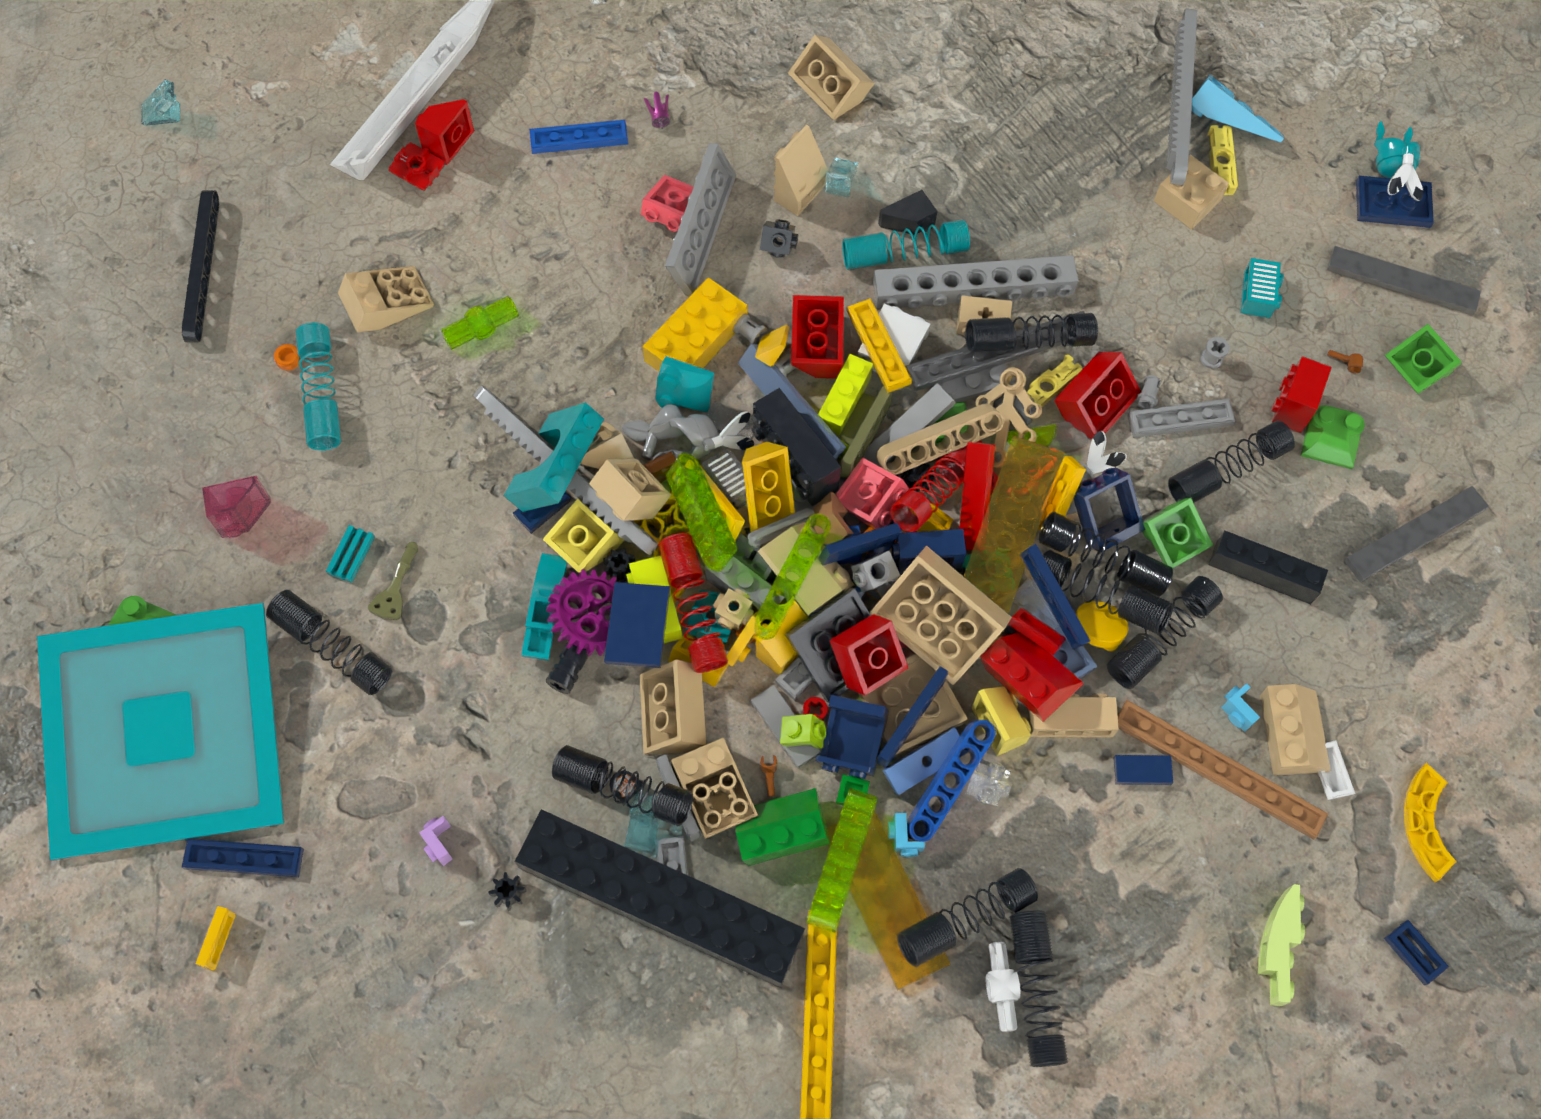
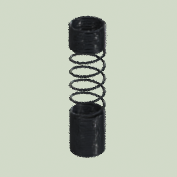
M1093 313L1068 314L1064 319L1057 314L1051 320L1048 316L1043 315L1039 321L1034 316H1030L1026 322L1019 316L1013 322L1009 317L969 319L966 324L965 339L967 348L971 353L980 351H1009L1011 348L1014 350L1017 345L1014 324L1016 320L1021 319L1024 323L1023 346L1027 350L1030 341L1027 323L1029 319L1033 318L1037 323L1035 342L1036 346L1040 349L1042 346L1040 321L1043 318H1047L1050 322L1048 343L1053 348L1055 345V331L1052 322L1054 318L1059 317L1062 320L1060 338L1064 348L1067 346V343L1071 347L1093 346L1098 337V322ZM1038 328H1039V333H1040V344H1039V345H1038ZM1051 328H1052V334H1053V343H1052V345H1051V341H1050V331H1051ZM1063 328H1065L1066 336L1065 345L1063 342ZM1025 330L1027 333V346L1025 344Z
M1275 421L1258 430L1257 433H1252L1248 440H1239L1237 446H1228L1226 452L1218 451L1215 458L1207 457L1177 473L1168 480V487L1172 497L1176 502L1185 498H1191L1194 503L1220 489L1222 481L1230 484L1231 476L1229 471L1217 459L1220 453H1225L1226 462L1231 473L1235 477L1241 478L1242 470L1239 463L1228 453V450L1232 447L1237 448V456L1242 467L1246 471L1252 472L1253 463L1249 455L1239 447V444L1243 441L1248 442L1250 456L1259 466L1264 465L1263 455L1270 460H1275L1290 452L1295 447L1292 431L1284 422ZM1256 435L1258 447L1250 441L1252 436ZM1250 443L1259 452L1262 464L1258 463L1250 449ZM1239 450L1248 458L1251 470L1247 469L1243 464ZM1228 456H1230L1238 466L1240 476L1236 475L1232 470L1228 461ZM1209 459H1213L1215 465ZM1217 462L1226 471L1229 478L1228 482L1221 476Z
M1052 512L1045 519L1039 532V543L1058 552H1063L1071 543L1075 535L1076 526L1078 525L1079 534L1069 548L1068 557L1075 553L1081 534L1088 530L1091 532L1092 537L1081 554V563L1089 556L1094 539L1101 536L1104 539V545L1093 560V568L1098 567L1106 545L1114 542L1116 544V551L1111 555L1106 564L1105 574H1109L1113 569L1118 551L1122 548H1127L1128 554L1118 570L1117 580L1119 579L1128 585L1140 588L1155 596L1157 595V597L1162 596L1168 589L1173 578L1171 566L1137 550L1130 551V548L1126 545L1118 548L1116 540L1106 542L1104 534L1094 536L1091 528L1081 531V525L1078 522L1059 513ZM1077 541V543H1076V545H1075V547H1074V549H1073V551H1072V553H1071V550H1072V548H1073L1075 542ZM1089 547V550H1088L1086 556H1085L1084 559H1083V556H1084V554H1085L1087 548ZM1101 551H1102V554H1101V556H1100V558H1099V561H1098L1097 564L1095 565L1096 560H1097L1099 554H1100ZM1113 557H1114V561H1113L1111 567L1109 568V570L1107 571L1108 566H1109L1111 560H1112Z
M1050 549L1043 554V557L1059 586L1062 587L1069 576L1072 560ZM1081 563L1076 566L1071 583L1062 590L1064 592L1070 588V594L1073 598L1083 593L1082 597L1085 603H1090L1095 599L1098 609L1104 608L1108 604L1111 615L1118 612L1119 618L1132 624L1134 623V625L1149 630L1152 633L1154 632L1157 635L1164 631L1173 612L1174 605L1172 602L1132 585L1129 586L1124 594L1119 608L1112 612L1111 601L1120 585L1119 579L1115 582L1108 601L1104 605L1099 606L1098 595L1105 585L1107 574H1104L1093 598L1089 601L1085 600V590L1092 580L1095 572L1094 568L1089 571L1080 593L1073 595L1072 586L1081 571Z
M1197 576L1181 591V597L1173 599V608L1178 618L1186 626L1195 628L1196 624L1193 618L1184 610L1175 607V601L1183 599L1185 606L1194 616L1204 619L1223 601V594L1212 580L1204 576ZM1177 610L1184 613L1192 621L1193 626L1186 623ZM1170 618L1171 621H1173L1182 629L1184 635L1178 633L1168 622V626L1171 628V630L1180 637H1186V631L1184 630V628L1176 620ZM1145 629V633H1138L1107 663L1108 672L1121 686L1133 689L1162 661V655H1168L1167 649L1160 641L1147 634ZM1164 629V632L1173 639L1175 644L1170 643L1162 634H1159L1166 643L1171 646H1177L1176 639L1166 629ZM1149 638L1156 641L1164 649L1165 653L1159 651Z
M283 590L279 592L269 603L266 609L267 618L301 644H310V650L314 653L320 652L323 661L331 660V666L334 669L342 668L343 676L350 677L351 682L366 692V694L374 695L387 684L392 675V667L372 652L363 656L354 667L351 675L344 673L345 666L349 665L361 652L362 644H357L351 649L342 666L336 667L333 664V660L349 646L351 636H346L340 641L332 654V658L326 659L323 657V651L330 647L340 635V628H335L329 633L322 644L321 650H314L312 643L327 631L330 620L322 622V614L292 591ZM328 622L322 633L313 639L319 628ZM338 630L336 637L324 647L330 636ZM311 637L310 642H303ZM349 638L346 646L336 654L340 645ZM360 646L355 656L347 662L352 652Z
M565 745L558 751L552 764L551 772L555 780L591 794L600 792L604 799H609L613 796L617 804L626 801L630 809L639 806L643 814L652 811L653 816L656 819H661V821L680 826L685 822L691 811L693 803L692 792L670 783L665 784L664 781L659 782L654 791L652 808L644 811L641 803L645 800L651 788V776L646 777L641 786L638 804L631 806L628 803V798L637 786L639 780L638 771L633 772L629 778L625 799L618 801L615 798V794L625 779V766H622L615 776L612 794L605 796L602 793V789L606 786L612 775V761L607 762L606 759L569 745ZM609 764H611L610 773L607 777ZM624 769L621 782L615 790L618 775L620 774L621 770ZM637 774L635 784L628 795L631 780ZM649 779L647 791L641 799L643 788ZM662 784V788H661V790L659 791V793H658V795H657V797H656L657 791H658L660 785Z
M1017 868L999 878L997 882H991L988 891L986 889H978L976 897L967 895L964 898L963 904L954 902L950 911L941 909L939 912L931 914L918 923L902 930L897 934V941L902 954L912 966L918 967L956 946L955 932L948 919L942 914L943 911L951 914L952 922L958 935L963 940H967L964 926L953 914V907L955 905L963 907L965 917L971 929L979 933V924L965 904L968 898L976 900L981 918L986 925L991 927L992 918L983 903L978 900V893L981 891L988 893L993 911L1000 919L1004 920V910L996 897L990 892L993 884L996 885L1002 902L1010 911L1017 913L1038 900V891L1033 879L1025 870ZM991 897L995 900V902H996L997 905L999 906V908H1000V910H1001V913H1002V917L999 915V913H998L997 910L995 909ZM979 904L981 905V907H982V908L984 909V911L986 912V914H987V916H988V918H989L990 924H989V923L986 921V919L984 918V916H983V914H982V912H981V909H980ZM967 912L974 920L977 930L973 927L972 923L970 922ZM955 920L959 923L965 937L960 933Z
M1040 910L1014 913L1009 917V921H1011L1010 927H1012L1011 933H1013L1015 962L1018 964H1028L1019 968L1017 973L1023 977L1036 978L1021 984L1020 990L1028 993H1042L1022 1001L1021 1004L1024 1007L1044 1009L1026 1015L1023 1020L1030 1024L1047 1025L1030 1030L1025 1035L1028 1037L1026 1041L1031 1067L1056 1066L1069 1062L1067 1060L1064 1035L1029 1036V1034L1063 1024L1062 1022L1026 1020L1031 1016L1061 1008L1060 1006L1024 1004L1038 997L1058 993L1057 990L1041 991L1022 988L1033 982L1056 977V975L1020 973L1021 970L1054 961L1052 957L1053 951H1051L1052 945H1050L1051 939H1049L1050 933H1048L1049 927H1047V913Z

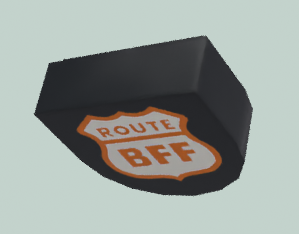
M624 770L618 775L615 790L621 782ZM626 771L623 784L615 794V798L618 801L625 799L626 787L629 778L633 774L629 771ZM617 772L613 774V776L610 779L609 786L611 793L613 782ZM634 775V777H633L632 780H631V783H630V786H629L628 795H629V793L631 792V790H632V788H633V786H634V784H635V781H636V776H635V775ZM638 780L637 786L628 798V801L640 791L643 784L640 780Z

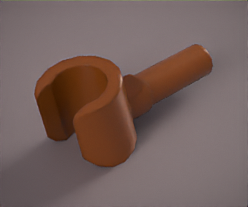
M1329 350L1328 356L1348 363L1347 369L1349 372H1361V367H1363V356L1361 354L1354 353L1349 356Z
M773 755V765L767 766L764 764V757L762 756L760 768L766 774L768 797L775 796L774 773L777 770V758Z

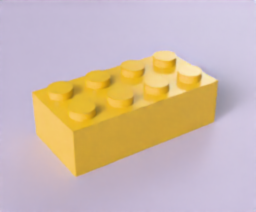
M708 277L642 346L644 361L658 372L666 356L703 369L734 336L733 328L743 314L748 315V305Z

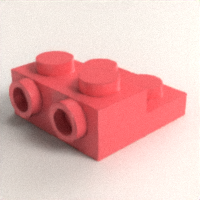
M664 175L643 198L641 215L649 222L656 221L666 225L670 231H678L681 217L686 210L693 186Z
M862 457L836 493V496L849 513L855 515L858 520L868 526L878 529L891 523V507L909 490V487L898 476Z

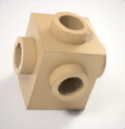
M728 588L725 595L720 593L713 605V608L716 609L715 619L718 620L717 623L728 630L733 628L737 631L740 630L742 624L746 626L754 614V611L751 610L753 601L749 600L750 596L740 589L733 591ZM730 603H733L736 606H738L739 609L737 611H731L728 606Z

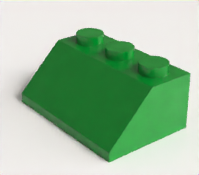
M816 788L756 804L754 807L758 816L735 826L742 861L747 866L831 844Z

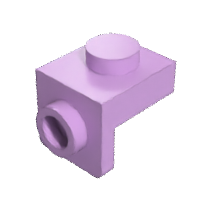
M444 816L439 819L437 817L431 819L424 825V830L420 832V835L427 843V846L423 848L432 862L438 859L443 866L452 860L450 854L437 838V836L451 827Z

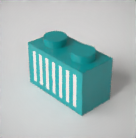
M1256 258L1250 259L1244 270L1240 313L1271 318L1275 309L1280 308L1282 294H1279V288H1281L1284 274L1280 273V262Z

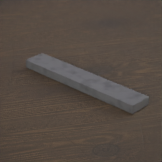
M1338 246L1333 248L1327 268L1328 271L1470 315H1474L1477 311L1481 290Z
M1471 486L1350 555L1344 561L1357 579L1362 582L1482 513L1489 506L1476 489Z

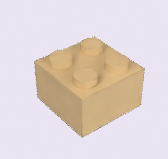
M1189 155L1184 185L1170 184V174L1160 184L1154 202L1192 230L1222 200L1229 183L1195 157Z
M607 459L589 483L596 491V496L606 502L613 509V514L623 521L653 519L671 496L638 459Z

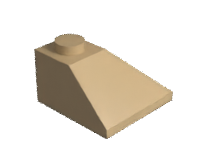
M603 422L580 464L600 469L607 459H634L622 433L607 422Z

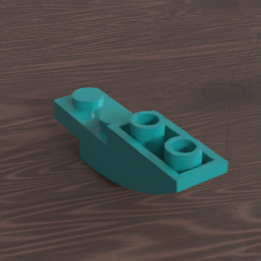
M541 554L527 613L522 657L545 661L550 660L554 632H551L556 623L547 621L552 613L547 612L546 609L549 604H552L548 599L551 594H554L552 591L555 585H560L561 579L566 577L568 562L561 556Z

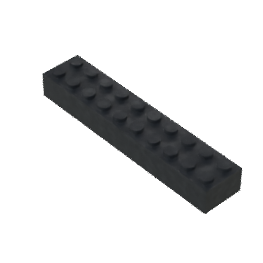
M542 809L514 861L518 868L779 988L783 985L805 933L804 927Z

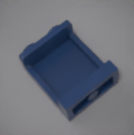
M831 695L829 701L831 712L826 729V737L823 741L820 756L817 755L816 762L822 765V770L838 773L839 769L849 771V776L865 779L866 775L874 777L889 710L885 706Z

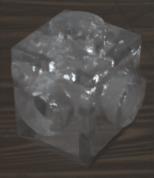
M981 759L971 776L965 794L976 798L983 804H991L997 807L1001 797L1007 799L1012 787V783L1008 782L1011 771L1005 769L999 763H990Z

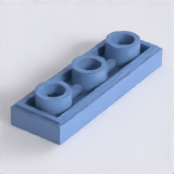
M956 728L947 730L882 770L896 795H900L940 769L960 737ZM963 749L959 754V758L968 753V751ZM924 756H926L928 760L925 766H923L922 764V758Z

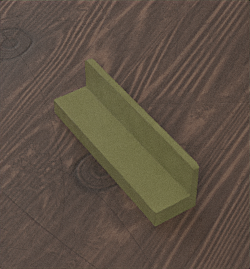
M884 385L877 397L866 393L862 394L838 437L849 445L844 458L840 459L838 457L836 460L841 466L840 477L847 479L862 457H864L892 405L893 391L887 393Z

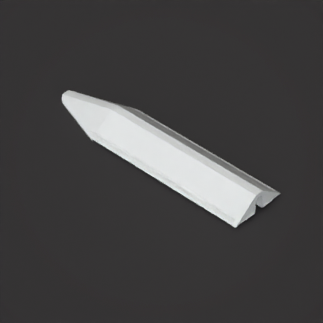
M469 0L440 28L439 34L331 162V166L358 180H364L475 45L495 0Z

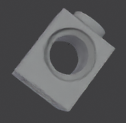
M890 551L876 554L851 566L854 582L860 587L862 592L874 589L900 576ZM871 567L876 571L875 578L871 574Z

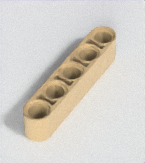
M981 404L883 445L877 451L876 458L883 469L897 475L967 446L968 442H976L996 434L1002 429L1004 418L990 404ZM993 414L992 419L988 423H984L985 418ZM969 425L964 433H960V429L963 426ZM944 435V439L940 443H935L937 437ZM920 445V449L916 453H911L913 447ZM895 455V460L892 463L887 464V459L890 456Z

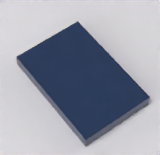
M1358 176L1356 179L1357 221L1431 228L1434 224L1432 182L1420 181L1423 188V197L1420 201H1417L1410 195L1406 183L1399 192L1389 195L1387 189L1392 178Z
M614 583L604 658L605 664L661 668L670 586Z

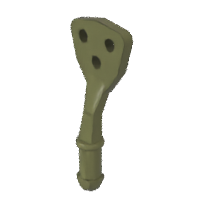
M410 542L406 545L405 551L397 563L395 577L390 586L377 594L368 605L370 613L382 619L399 620L401 618L403 600L400 589L402 579L407 570L410 569L415 553L418 552L416 542Z

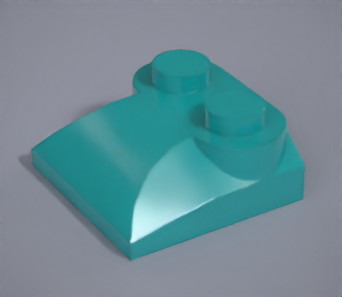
M666 356L657 377L656 402L661 408L668 404H673L678 408L681 406L708 412L711 404L715 373Z

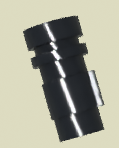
M566 643L559 655L560 661L558 664H554L552 671L546 678V683L560 693L570 694L574 683L578 680L577 674L583 668L589 656L584 648L577 654L576 645L567 649Z

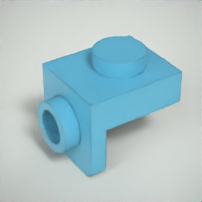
M1245 684L1241 689L1237 685L1224 696L1227 702L1221 707L1229 715L1231 723L1241 728L1244 732L1260 718L1241 698L1251 688L1248 684Z
M895 813L892 821L888 822V839H893L894 853H901L902 857L918 856V852H923L925 849V842H908L907 813Z

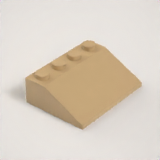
M928 546L921 551L870 612V615L875 614L892 620L898 639L936 671L940 666L946 669L949 673L947 680L952 685L962 677L1000 635L1012 618Z

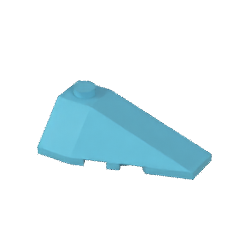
M1210 74L1193 95L1191 111L1199 117L1205 115L1207 118L1278 142H1282L1284 139V135L1260 115L1255 116L1253 114L1254 111L1245 102L1240 100L1237 102L1234 99V93Z

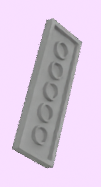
M709 143L706 154L703 156V162L696 176L692 193L689 195L686 210L681 217V223L677 235L674 237L672 249L666 259L665 267L685 296H691L698 287L736 178L735 171L718 143Z

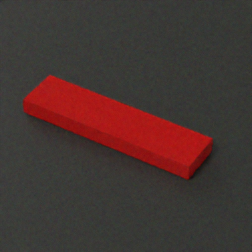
M967 443L959 529H963L966 550L978 552L985 550L995 454L994 444Z

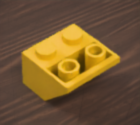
M793 599L787 605L781 604L773 615L775 618L770 624H763L755 635L757 637L755 643L756 657L778 675L798 658L785 634L808 618Z

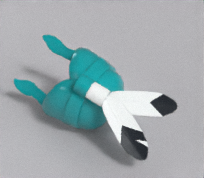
M1380 121L1376 128L1377 138L1374 143L1378 150L1376 167L1382 177L1392 178L1388 184V194L1394 195L1399 192L1406 183L1410 195L1415 200L1420 201L1423 197V188L1415 170L1419 165L1421 147L1418 142H1411L1413 130L1409 127L1404 134L1403 140L1393 137L1383 139L1385 128L1383 121Z

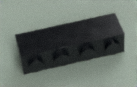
M1225 530L1216 542L1209 562V566L1310 605L1321 594L1328 570Z

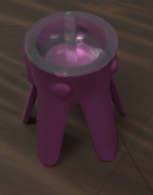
M657 91L654 92L655 110L650 105L648 99L644 98L651 114L653 127L663 129V127L668 126L671 122L668 114V94L665 97V103L662 104L659 93Z

